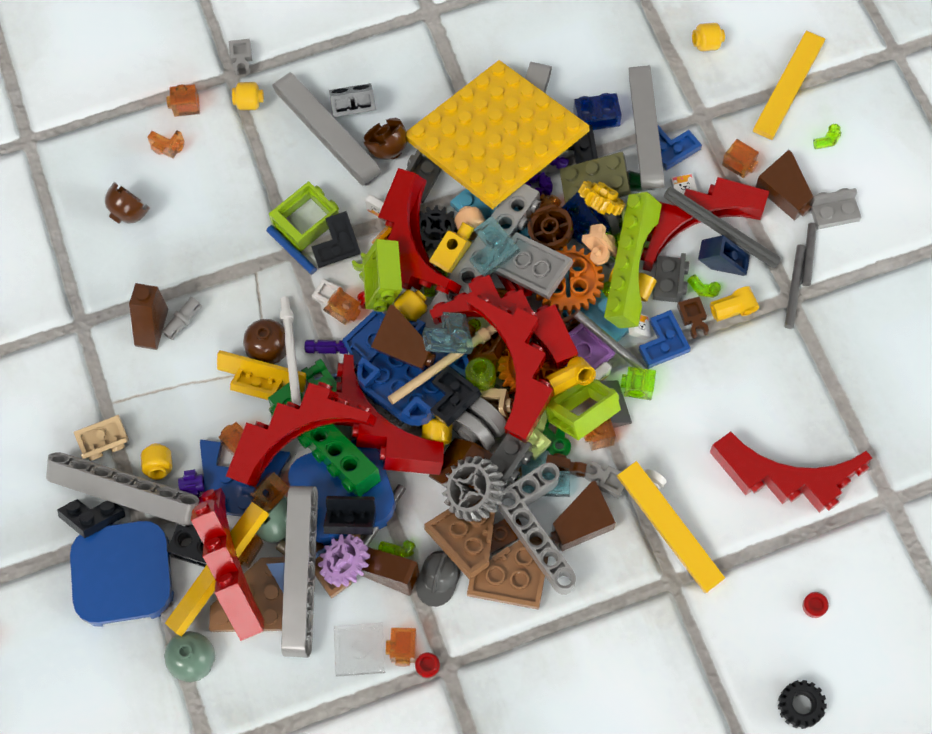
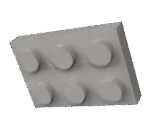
M516 232L491 269L494 273L549 300L574 262L572 258Z

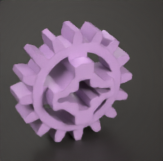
M341 534L338 541L334 538L331 539V546L325 545L327 551L320 554L323 561L318 563V566L322 568L319 573L331 585L334 584L336 587H340L343 584L345 587H348L350 580L356 583V576L364 575L361 570L369 566L365 560L370 558V555L366 552L369 548L360 538L354 537L352 534H348L346 538Z

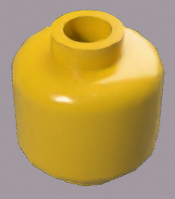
M718 23L699 24L696 30L692 32V43L699 51L718 50L721 43L725 41V32Z
M256 82L237 83L236 87L232 88L233 105H236L239 110H257L260 103L264 102L263 89L259 90Z
M408 289L394 302V306L408 321L416 322L428 309L425 303L427 298L419 290L414 292Z
M437 418L432 419L428 424L422 425L421 438L444 442L445 448V444L451 442L453 423L447 427Z
M158 443L151 444L143 449L141 452L142 472L154 480L166 477L172 470L170 449Z

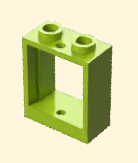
M308 181L269 213L271 224L301 252L328 230L325 218L338 214L339 207L333 200L329 201L325 197L324 192L319 186L316 185L314 187ZM309 199H312L327 215L304 234H301L286 218Z
M376 239L362 260L365 307L376 312H384L388 310L390 304H393L402 291L398 241Z
M594 379L589 385L583 386L578 384L552 397L545 412L548 422L579 441L618 413L621 408L619 395L616 390ZM588 398L597 401L595 405L579 416L571 412V410Z

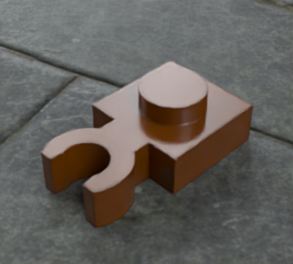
M700 297L678 302L677 308L684 326L689 324L692 326L690 330L691 337L693 339L697 337L696 329H701L705 336L708 335V325L702 322L706 320L707 315Z
M559 453L547 455L546 463L555 464L560 474L568 475L569 473L578 477H585L586 463L571 462V459Z

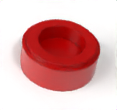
M812 592L805 597L802 607L805 614L809 617L820 618L827 612L829 604L823 594Z

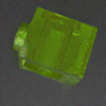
M628 366L627 374H622L620 388H625L624 396L651 400L656 370Z

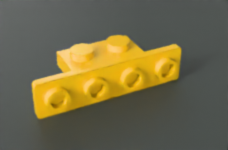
M221 350L217 353V369L235 374L230 383V390L268 400V397L289 383L288 368ZM298 371L300 392H304L306 373Z

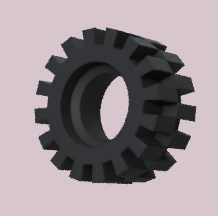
M799 680L794 681L783 689L778 698V710H781V718L784 717L786 719L785 722L793 724L792 727L794 728L801 727V729H806L807 727H812L825 714L824 710L827 708V704L824 703V700H826L825 695L822 696L820 693L822 691L821 688L817 689L815 683L811 682L809 684L807 680H802L801 682ZM804 695L810 700L811 710L809 713L800 714L794 709L793 699L795 696Z

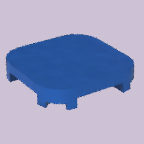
M417 319V322L409 321L435 350L434 355H436L434 364L456 349L427 329L425 322ZM375 350L366 359L362 357L358 363L357 379L365 395L408 425L420 426L428 424L430 420L435 419L436 417L432 415L430 409L445 396L431 382L442 372L440 371L395 404H392L388 400V396L424 371ZM466 353L450 364L449 367L466 380H469L470 363Z
M350 440L356 446V440ZM357 447L379 470L381 481L362 496L375 498L376 520L374 527L378 526L380 530L387 526V522L393 517L396 510L394 494L386 470H383V461L379 460L380 452L378 449ZM311 452L296 459L290 467L288 479L290 486H315L317 488L316 542L323 543V546L332 543L331 539H339L341 535L324 534L323 525L327 511L326 497L356 495L353 492L348 493L343 487L341 480L338 477H332L326 468L327 466L323 462L319 463Z
M138 521L106 526L87 538H83L81 535L76 537L70 552L72 600L75 612L82 620L93 626L103 627V624L148 617L154 619L161 616L160 614L168 608L174 597L170 556L167 552L170 543L164 531L157 524L150 521Z

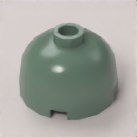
M285 495L274 504V507L267 511L269 516L256 532V535L265 542L278 543L282 539H286L287 497Z
M186 631L182 637L177 634L166 646L164 654L165 664L171 675L175 678L190 683L199 681L211 671L210 668L213 666V661H215L214 647L208 638L198 632Z

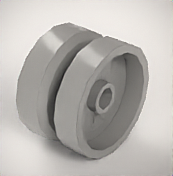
M479 397L453 422V430L463 440L474 442L489 451L495 444L494 437L499 438L505 433L504 427L507 422L497 409Z

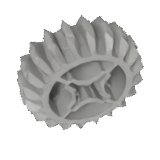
M471 456L466 457L465 460H458V466H451L452 473L445 474L449 478L448 482L442 483L447 487V490L442 494L448 497L444 503L450 506L449 511L454 513L457 518L468 522L473 520L479 522L482 518H490L489 512H497L495 505L502 504L499 497L500 495H505V493L501 491V487L506 485L504 481L500 480L503 474L498 471L499 467L492 464L491 460L483 459L480 456H475L474 458ZM469 485L474 486V489L477 490L478 493L474 492L473 488L469 487Z

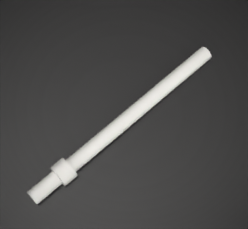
M284 296L280 299V322L283 324L285 332L292 403L300 406L301 395L292 327L294 316L293 311L290 310L289 298Z

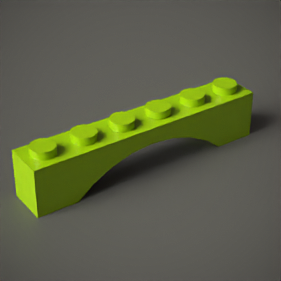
M648 192L629 194L604 314V318L619 329L639 326L642 310L639 290L640 256L647 236L658 224L662 206Z

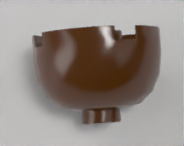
M398 118L386 119L387 124L381 126L378 123L364 135L366 148L373 156L379 159H396L401 156L402 151L407 145V132L403 123Z
M113 182L105 195L104 201L106 208L111 212L109 217L118 224L121 221L128 224L140 221L150 210V207L147 204L143 207L144 204L140 202L141 200L122 186L117 189L118 184Z
M546 205L537 209L533 213L534 216L531 221L528 222V234L531 239L553 250L562 249L572 240L574 234L573 221L569 213L557 205Z
M260 319L253 322L244 333L243 346L247 356L270 364L281 361L286 356L284 327L272 319Z

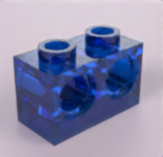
M603 93L599 96H582L574 99V115L588 125L592 124L593 130L620 126L622 114L617 93Z
M578 192L562 207V209L564 208L569 213L573 221L574 238L580 244H584L582 236L589 234V227L591 225L603 224L606 227L605 234L612 229L601 213L585 204V198L581 197Z

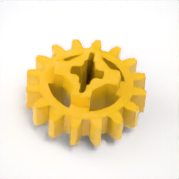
M588 180L587 182L583 181L578 190L580 196L585 198L587 206L604 215L605 213H612L615 216H620L626 205L623 202L624 200L618 198L619 193L602 182L597 184Z

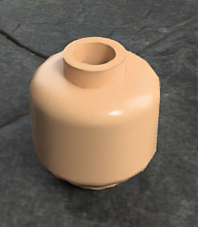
M470 206L462 207L454 220L457 229L460 228L462 222L475 228L469 240H475L486 224L481 210Z

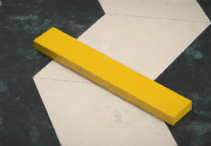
M809 31L804 33L753 128L754 133L773 140L819 54L825 38Z
M637 461L616 476L704 593L709 592L725 579L724 575Z
M251 502L230 532L238 558L269 516V513ZM207 565L165 622L170 629L181 637L215 591L216 581Z

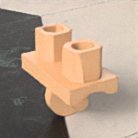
M603 224L591 225L589 234L582 236V242L591 251L590 259L596 265L607 263L610 256L616 258L618 249L615 246L616 239L613 235L605 234L606 227Z

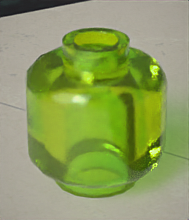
M482 357L472 359L465 368L466 380L476 386L480 392L489 390L495 385L496 369L489 359Z

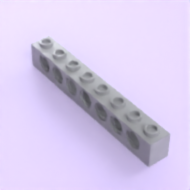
M523 184L498 205L448 277L462 286L459 294L463 292L470 293L468 283L464 282L466 278H475L480 275H490L492 277L491 272L493 270L491 268L516 232L519 233L520 230L523 231L527 227L528 218L539 209L541 205L539 191ZM517 206L523 207L521 211L513 210ZM504 224L511 225V227L508 229L501 228V226ZM491 242H499L496 247L488 246ZM481 259L487 260L483 265L476 264ZM438 292L428 306L427 311L419 319L426 323L427 329L444 341L452 336L455 330L454 326L458 320L462 321L463 318L452 319L435 325L429 310L433 309V306L437 303L451 301L452 297L458 295L453 292H449L448 295Z

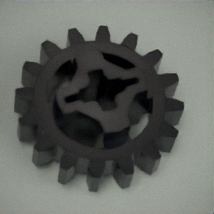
M435 205L434 210L426 207V213L419 211L420 234L422 243L425 245V251L427 252L430 248H433L435 252L447 233L449 225L451 227L450 231L456 233L458 231L454 221V212L447 213V207L445 206L442 210H438V205ZM424 225V226H425V229H424V232L422 233L421 229H422V226Z

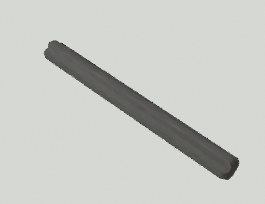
M669 187L663 196L666 200L717 233L724 235L768 266L776 268L780 263L781 258L684 194L673 187Z

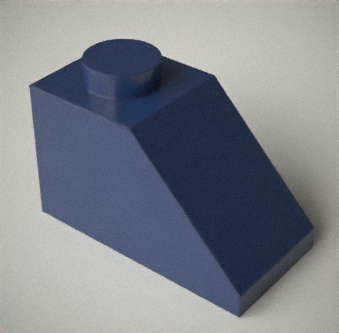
M721 235L701 241L698 260L711 270L741 276L747 275L750 255L727 237Z

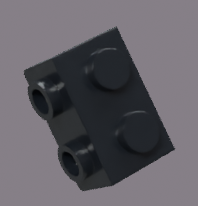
M326 497L327 511L323 525L324 534L373 535L376 520L374 497Z

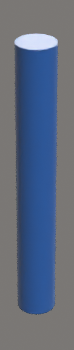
M273 225L266 229V232L310 275L316 272L317 268Z

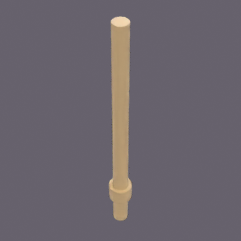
M491 325L487 328L482 327L475 332L474 337L389 395L388 400L395 404L480 343L484 344L490 340L491 335L497 331Z

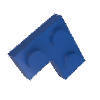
M658 125L662 165L666 171L701 150L702 144L690 130L671 140Z
M671 310L650 318L649 322L657 339L639 346V351L648 369L690 352L691 348Z

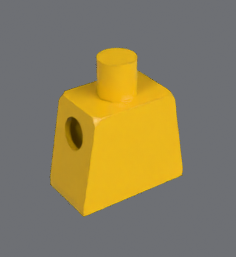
M462 222L457 233L448 230L429 262L447 273H452L473 243L469 238L475 228Z

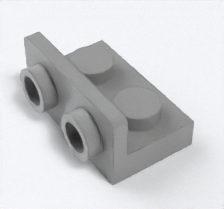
M842 188L832 193L821 192L813 197L810 205L812 206L811 213L814 222L817 224V230L859 222L861 220V214L855 199L857 195L856 188Z

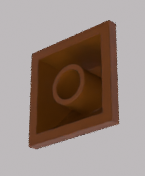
M454 438L443 454V466L440 475L429 474V477L443 485L442 483L448 482L449 479L445 474L452 473L451 466H458V460H465L469 456L473 458L480 456L483 459L490 460L493 453L474 442ZM469 485V487L473 488V491L475 492L476 490L474 489V486Z

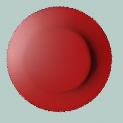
M426 652L418 656L415 668L420 676L431 678L438 673L440 662L436 655Z

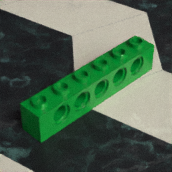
M290 382L268 397L271 406L269 411L272 416L277 403L286 405L287 401L292 402ZM300 392L302 402L304 395ZM333 424L317 427L297 437L299 443L305 449L308 447L312 451L313 457L319 463L323 462L327 466L326 468L332 477H338L341 480L343 487L348 493L353 492L356 496H362L381 481L378 468Z

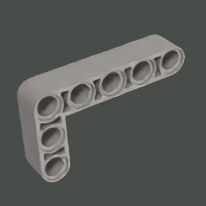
M544 463L503 489L502 491H504L505 495H500L499 500L503 502L504 499L511 498L515 501V504L505 506L502 503L498 505V509L554 590L559 594H568L575 586V573L528 508V505L553 490L559 483L560 472L558 467L553 463ZM545 473H551L554 475L555 478L552 480H545L542 477V475ZM530 485L535 489V491L532 493H525L522 490V488L524 486ZM524 517L529 523L525 526H520L516 523V520ZM539 537L543 543L535 546L530 543V539ZM551 556L556 559L557 563L549 566L543 560ZM561 576H566L570 579L571 583L563 586L558 583L557 579Z

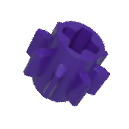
M195 469L184 471L183 477L178 478L179 490L196 495L199 498L200 492H205L203 474L197 475Z

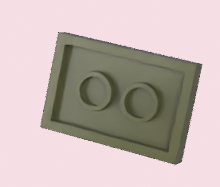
M623 151L559 169L565 207L568 211L587 206L585 198L581 197L580 193H578L583 181L587 182L588 180L597 184L599 182L605 183L608 187L616 190L619 193V197L632 194Z

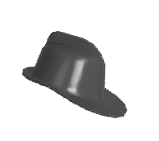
M444 551L433 552L426 558L417 580V595L428 606L438 607L447 603L454 594L461 570Z

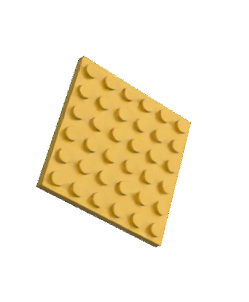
M498 60L407 130L406 137L407 142L487 206L494 209L590 130L587 123Z

